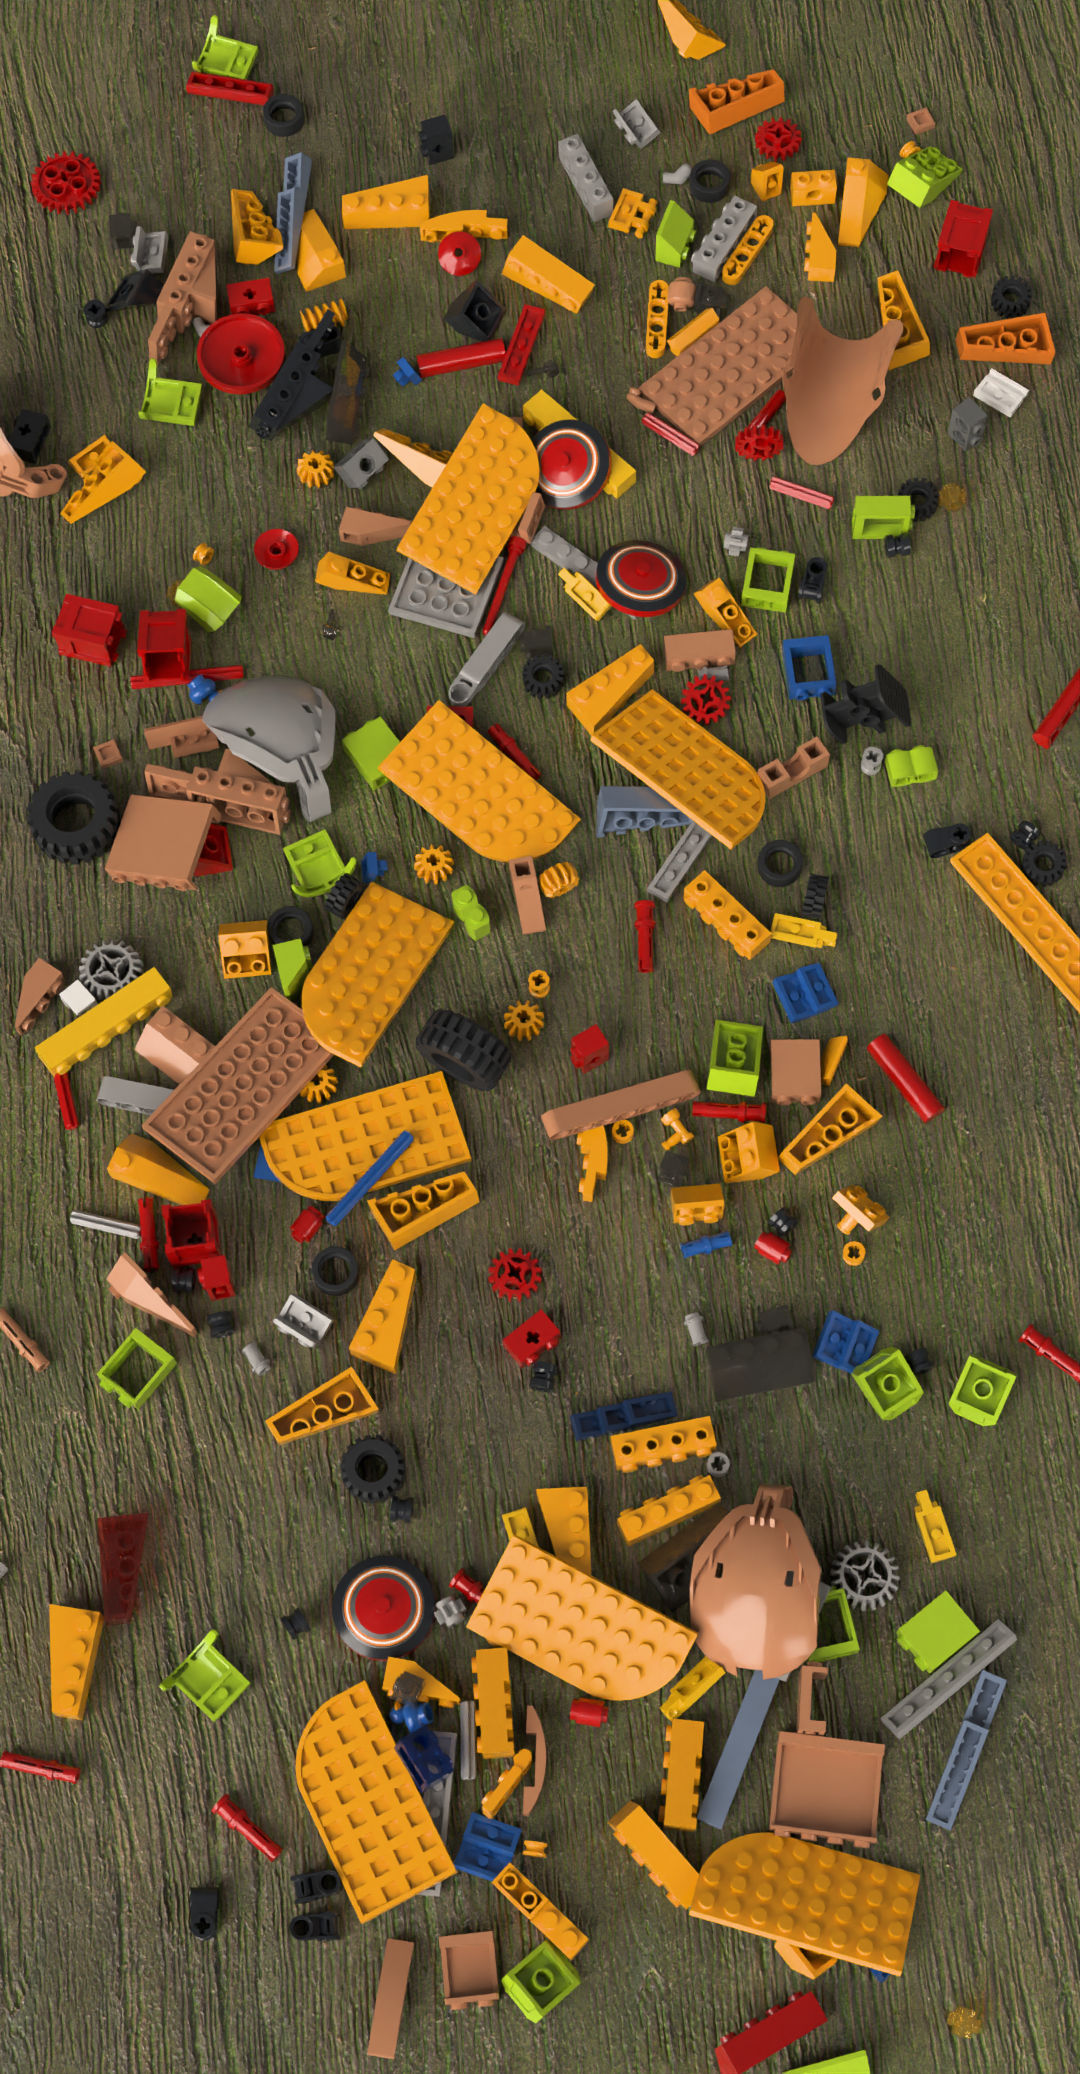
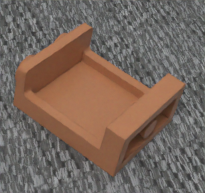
M532 492L527 508L510 537L517 536L531 544L545 508L540 493Z
M820 1039L771 1040V1102H777L778 1105H790L791 1102H801L802 1105H814L816 1102H820Z
M807 1662V1666L802 1665L799 1671L796 1733L823 1737L826 1732V1721L810 1720L812 1679L825 1680L828 1675V1668L823 1667V1663Z
M493 1931L439 1937L445 2005H451V2010L467 2009V2003L478 2002V2007L494 2006V2000H500Z

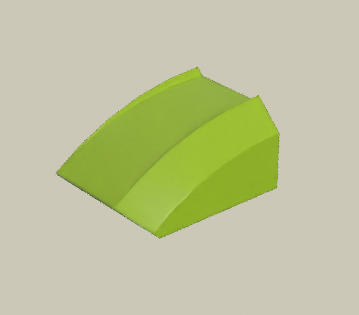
M199 566L194 567L179 585L175 602L183 609H186V612L207 632H212L224 624L241 602L242 597L216 575Z
M893 1346L880 1350V1352L859 1366H856L851 1373L882 1420H893L917 1404L924 1394L901 1351Z
M970 1354L948 1404L955 1414L981 1426L996 1425L1017 1374L980 1356Z
M545 1940L509 1971L501 1982L505 1992L509 1994L522 2010L526 2018L534 2023H538L581 1983L578 1971L561 1950L553 1943Z

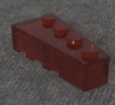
M149 1513L97 1518L106 1626L132 1624L149 1524Z

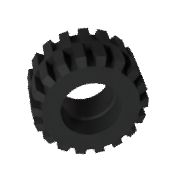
M366 1435L364 1440L356 1439V1443L353 1446L349 1444L347 1453H343L341 1457L343 1461L340 1463L342 1480L350 1494L354 1498L358 1497L359 1501L365 1503L366 1500L370 1504H375V1501L379 1500L381 1503L386 1502L385 1498L389 1496L393 1498L395 1491H400L401 1483L405 1480V1464L399 1448L393 1445L391 1440L387 1438L384 1440L379 1435H376L375 1438H371V1435ZM370 1457L382 1458L388 1465L385 1476L376 1482L364 1481L358 1474L361 1463Z

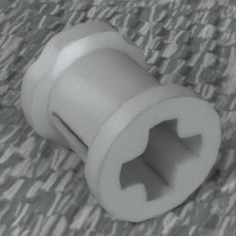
M868 747L864 750L862 756L861 770L865 774L872 776L881 770L883 752L879 748Z

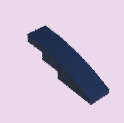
M672 1392L627 1399L623 1403L572 1414L570 1420L575 1439L580 1441L677 1417L678 1413Z

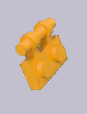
M623 188L609 219L608 227L625 233H629L631 227L636 228L635 236L642 238L649 229L651 217L655 215L657 201L651 198L648 203L642 202L643 194ZM638 212L643 213L642 218L636 217Z

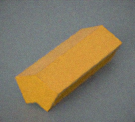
M705 309L667 340L670 345V351L673 354L679 356L719 324L720 319L714 309Z

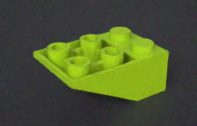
M929 146L898 161L887 185L921 208L931 203L962 173L963 169L954 160L948 159L941 154L939 149Z

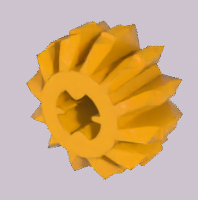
M312 449L310 455L304 453L303 459H298L297 474L300 477V481L307 483L309 488L314 484L320 488L321 483L328 485V479H333L334 463L329 454L324 455L322 450L317 454Z
M431 844L430 850L422 847L421 854H416L415 856L417 862L414 864V869L418 871V878H424L426 884L433 880L434 884L437 885L438 879L446 882V875H452L453 873L451 867L454 865V860L450 858V851H444L442 845L434 849V845Z
M568 862L558 863L544 870V873L540 874L538 880L541 891L549 898L560 897L562 894L573 890L579 883L575 867Z
M518 1000L516 1002L517 1007L510 1005L508 1007L509 1013L504 1014V1020H506L504 1028L509 1030V1036L513 1037L517 1034L519 1041L522 1040L523 1036H526L527 1040L530 1041L531 1034L538 1036L540 1034L539 1028L544 1027V1022L542 1021L544 1014L543 1012H538L539 1006L537 1004L530 1007L529 1000L525 1002V1005H522ZM522 1018L528 1019V1021L526 1020V1023H521Z
M325 1065L300 1092L301 1097L307 1096V1100L310 1103L316 1098L319 1104L322 1103V1097L330 1100L329 1092L336 1093L337 1091L334 1085L338 1083V1079L334 1077V1070L332 1068L327 1070V1065ZM320 1080V1085L315 1086L314 1081Z

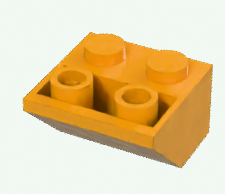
M267 920L220 924L218 937L224 979L272 974Z
M753 1121L717 1136L724 1183L758 1180L780 1172L773 1125Z
M720 1183L671 1188L673 1223L685 1226L693 1224L694 1221L715 1223L719 1221L718 1219L723 1218L724 1198Z

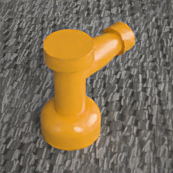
M676 1108L661 1118L664 1125H671L676 1131L667 1141L661 1143L666 1151L670 1150V1147L678 1144L680 1141L683 1145H686L695 1137L680 1122V1113Z

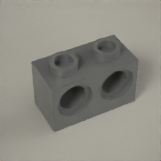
M970 397L953 408L948 435L964 451L978 446L983 440L987 414Z

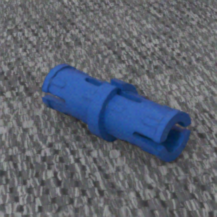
M729 1231L711 1236L705 1234L701 1235L699 1239L680 1243L681 1252L684 1253L683 1257L687 1258L701 1253L707 1255L711 1254L713 1250L732 1246L731 1236H728L730 1234Z

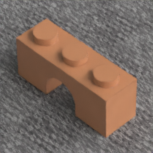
M818 737L799 746L795 755L789 760L781 763L777 758L758 769L757 774L763 783L768 799L828 767L830 754Z

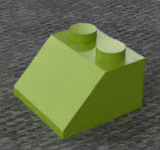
M672 200L668 204L656 234L655 261L680 268L683 260H687L689 256L690 242L694 243L697 230H694V219Z
M301 938L273 945L285 998L294 1003L303 990L309 969L313 968L308 946L302 945Z

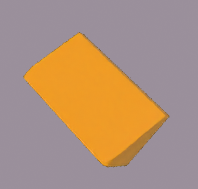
M103 435L67 462L81 478H84L86 474L91 473L96 468L95 460L111 442L106 435Z
M847 1036L831 1038L826 1045L820 1060L821 1084L824 1086H830L847 1046Z

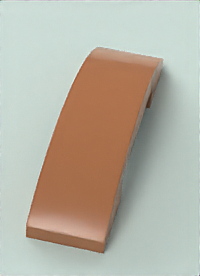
M527 1706L526 1735L536 1736L535 1787H524L523 1816L527 1817L530 1816L539 1800L544 1785L547 1764L544 1733L533 1706Z

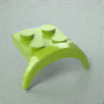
M213 15L203 51L197 62L192 61L193 69L200 73L247 80L258 54V46L218 35L219 19L217 15Z
M151 358L149 361L145 397L142 409L138 412L139 418L195 426L203 389L202 384L157 378V360Z
M325 829L283 848L284 854L301 885L292 884L291 887L296 894L303 897H316L332 891V886H335V882L345 873L352 875L356 868L357 861L355 857L350 859L346 867L344 866Z
M212 1629L194 1651L160 1683L159 1687L163 1691H167L176 1685L215 1723L251 1683L213 1647L219 1634L215 1629Z

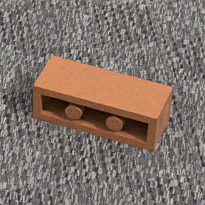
M732 629L664 636L663 648L666 671L680 672L692 668L699 670L703 666L720 667L726 665L728 667L735 664L736 652Z

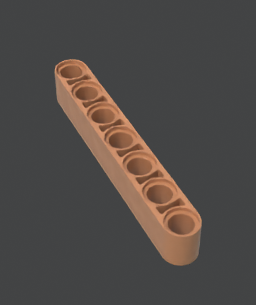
M684 1070L549 1110L541 1116V1120L549 1139L557 1140L688 1101L697 1097L701 1090L692 1070Z

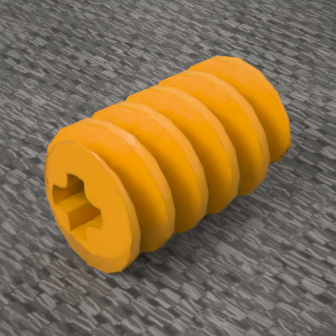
M342 298L339 299L338 306L334 301L330 302V308L326 303H323L322 311L317 305L314 306L313 313L309 308L305 309V315L300 311L305 331L315 330L327 309L335 313L332 320L335 322L334 326L337 327V322H339L342 327H345V320H348Z

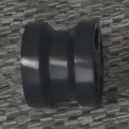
M91 300L85 304L84 314L88 325L93 328L103 327L108 321L104 303L99 300Z
M1022 820L1018 825V830L1010 834V839L1020 849L1027 850L1028 847H1031L1032 841L1038 839L1040 832L1032 823Z
M786 1206L779 1209L768 1221L771 1227H775L778 1230V1234L781 1237L786 1236L799 1223L797 1217H792L789 1214V1209Z
M174 1268L172 1292L178 1293L180 1290H184L192 1294L196 1280L195 1269L182 1271L180 1268Z
M217 1312L207 1317L208 1324L211 1325V1338H224L235 1333L234 1326L230 1322L232 1319L231 1312Z
M927 1348L915 1350L904 1356L914 1376L924 1374L935 1367L934 1363L929 1361Z
M393 1496L390 1521L404 1520L405 1523L411 1524L414 1498L408 1497L404 1500L400 1499L399 1496Z
M299 1607L294 1609L293 1614L281 1617L293 1640L297 1639L300 1633L311 1630Z

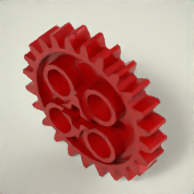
M63 151L62 156L55 153V158L53 159L47 156V163L40 161L41 168L35 167L36 174L31 175L33 179L31 181L34 197H36L37 203H41L43 209L48 207L49 212L57 209V213L60 215L62 210H65L66 214L69 215L70 210L73 209L75 213H78V207L85 210V203L92 205L91 198L97 199L96 192L101 191L99 186L101 184L99 170L96 169L94 162L91 163L89 157L84 159L82 153L77 157L74 151L71 152L70 156H67L66 151Z

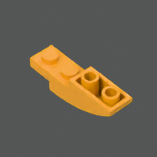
M465 210L443 214L420 224L421 241L441 242L448 234L457 231L469 233L474 238L507 239L508 219L488 218L487 210Z
M604 1126L578 1133L577 1145H581V1153L585 1154L583 1169H587L586 1177L581 1178L579 1184V1192L583 1193V1201L593 1202L596 1179L606 1180L607 1140Z
M510 1862L492 1881V1884L570 1960L589 1941Z

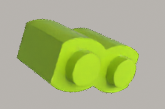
M919 745L910 751L895 749L886 755L885 765L891 787L923 783L937 778L938 768L932 747Z
M464 885L451 893L453 909L456 916L464 922L467 934L475 941L490 934L489 915L485 908L478 904L474 890L470 886Z

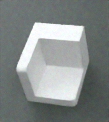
M76 980L59 994L68 1009L71 1008L76 1015H80L90 1006L94 1008L98 1005L96 999L79 980Z

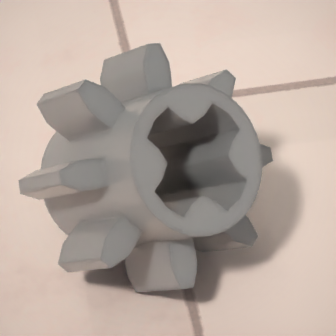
M733 527L732 532H726L723 548L729 549L728 555L739 557L740 551L746 552L749 535L743 534L744 528Z
M453 1595L436 1604L438 1611L434 1612L440 1625L446 1623L447 1627L451 1628L465 1619L463 1613L467 1610L461 1598L455 1601Z

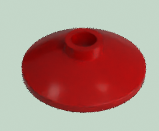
M462 231L453 232L441 241L438 248V259L443 269L449 274L465 276L473 272L479 265L481 248L478 241L471 234ZM457 249H462V256L457 257L455 255V251Z
M271 529L262 533L254 544L256 560L268 569L278 570L290 566L296 560L299 553L297 539L292 533L283 529Z

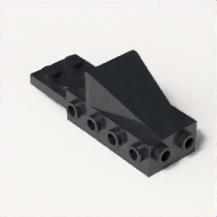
M329 309L325 312L306 346L297 341L255 411L249 427L255 430L256 435L264 440L268 438L272 441L275 436L326 403L333 388L315 376L321 366L318 362L321 355L318 353L324 340H327L335 325V322L332 321L335 313Z

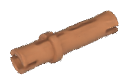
M0 1308V1328L19 1349V1354L22 1358L26 1357L37 1372L45 1370L49 1366L50 1361L37 1348L38 1344L35 1340L31 1341L20 1326L6 1312L5 1308Z

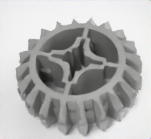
M113 939L110 945H107L104 940L101 947L94 944L93 952L86 950L88 958H81L83 965L79 966V972L81 973L79 975L80 981L83 982V986L89 990L93 997L97 995L96 997L100 1002L104 997L107 999L144 974L143 969H141L143 963L139 959V953L133 952L134 949L131 945L126 947L123 941L117 945ZM101 962V967L93 975L95 967ZM106 965H108L109 968L114 971L116 977L112 973H110V971H108ZM129 967V972L127 976L123 980H121L122 974L126 972V968Z
M856 1541L854 1542V1551L849 1545H846L844 1550L847 1555L839 1551L837 1557L840 1561L833 1560L832 1566L838 1570H831L830 1576L838 1579L831 1581V1586H840L839 1589L844 1588L847 1601L849 1599L853 1601L851 1609H855L857 1603H860L862 1612L866 1610L867 1604H869L872 1611H875L876 1601L881 1607H884L886 1603L883 1597L891 1601L893 1595L890 1591L896 1592L898 1590V1586L892 1582H899L900 1576L892 1573L897 1572L899 1566H890L895 1557L890 1556L886 1559L884 1556L887 1554L888 1549L884 1548L881 1553L878 1552V1543H875L873 1549H870L869 1541L864 1542L863 1548ZM856 1557H868L866 1563L862 1566L854 1564L850 1566L847 1564ZM875 1560L882 1566L886 1580L882 1579L874 1571ZM869 1565L868 1576H871V1578H867L862 1587H860L862 1580L858 1573L862 1574ZM844 1572L848 1573V1576L856 1581L855 1592L848 1587L844 1578ZM867 1586H880L883 1588L877 1594L871 1596L862 1595Z

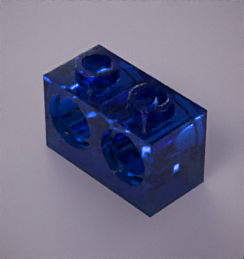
M426 1725L400 1739L394 1747L421 1793L447 1779L454 1770L451 1758L448 1754L443 1753L438 1745L437 1736ZM414 1742L422 1744L424 1750L416 1749ZM428 1765H434L438 1773L431 1772Z

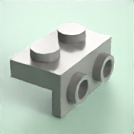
M637 99L620 113L617 109L612 111L617 117L614 119V122L621 130H626L627 133L624 136L631 145L636 144L642 149L661 133Z
M141 226L136 227V235L133 236L134 251L131 253V263L137 271L147 269L152 274L164 273L169 237L166 231L145 233Z
M293 1293L290 1294L279 1316L274 1317L272 1322L278 1325V1330L288 1335L292 1334L298 1338L297 1341L301 1345L311 1348L321 1345L335 1319Z

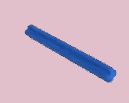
M403 1131L327 1214L326 1220L331 1225L337 1226L413 1142L414 1137L408 1131Z

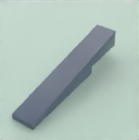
M302 152L285 158L284 191L278 193L276 228L281 232L283 250L275 254L274 272L277 274L295 269L312 159Z
M762 1670L754 1671L698 1813L697 1820L721 1830L780 1679L770 1678L763 1680Z
M984 1670L980 1671L925 1820L951 1831L1007 1680Z

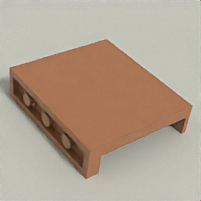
M130 795L105 870L111 876V879L118 883L128 881L140 886L152 884L158 888H166L167 886L174 887L180 891H186L187 889L197 890V886L192 882V878L211 822L219 823L222 815L213 804Z
M779 1731L769 1831H774L775 1836H784L786 1838H790V1834L801 1835V1840L817 1841V1837L828 1838L827 1843L843 1845V1841L854 1842V1847L870 1848V1844L877 1842L876 1828L882 1758L885 1745Z

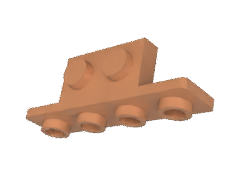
M203 716L144 729L150 750L171 745L174 758L186 757L203 751L208 752L219 748L217 736L202 721Z

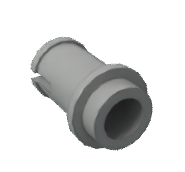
M726 665L713 668L703 666L702 669L698 670L699 680H702L704 674L707 675L708 680H711L713 675L716 676L715 681L728 680V668Z
M698 1312L685 1316L684 1325L688 1327L693 1346L708 1342L702 1324L703 1317Z
M255 1342L243 1348L242 1353L252 1365L253 1373L261 1376L270 1370V1360L264 1358Z

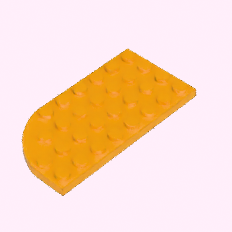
M484 403L481 405L396 551L473 594H477L525 512L532 492L535 493L538 486L539 461L537 453L529 436L519 424Z
M653 689L592 734L590 741L729 849H733L758 827L765 809L766 799L763 783L756 770L745 759Z
M440 700L435 703L378 766L380 772L475 852L499 862L509 863L508 860L532 856L534 860L550 853L560 845L581 820Z
M371 882L304 982L302 1012L307 1028L315 1040L330 1053L362 1068L453 929L454 921Z
M442 1071L275 1120L259 1136L266 1162L276 1178L297 1194L321 1201H340L405 1130L414 1137L413 1142L368 1192L471 1161V1156Z
M513 1534L466 1625V1628L503 1648L507 1647V1650L588 1694L601 1699L618 1701L640 1698L666 1685L680 1670L698 1635V1632L515 1534Z
M364 1680L330 1698L314 1713L302 1733L296 1755V1778L299 1790L360 1922L364 1924L458 1872L367 1682Z
M770 1832L747 1834L725 1843L706 1860L697 1879L689 1915L901 1976L920 1874L795 1838L775 1836L774 1833Z

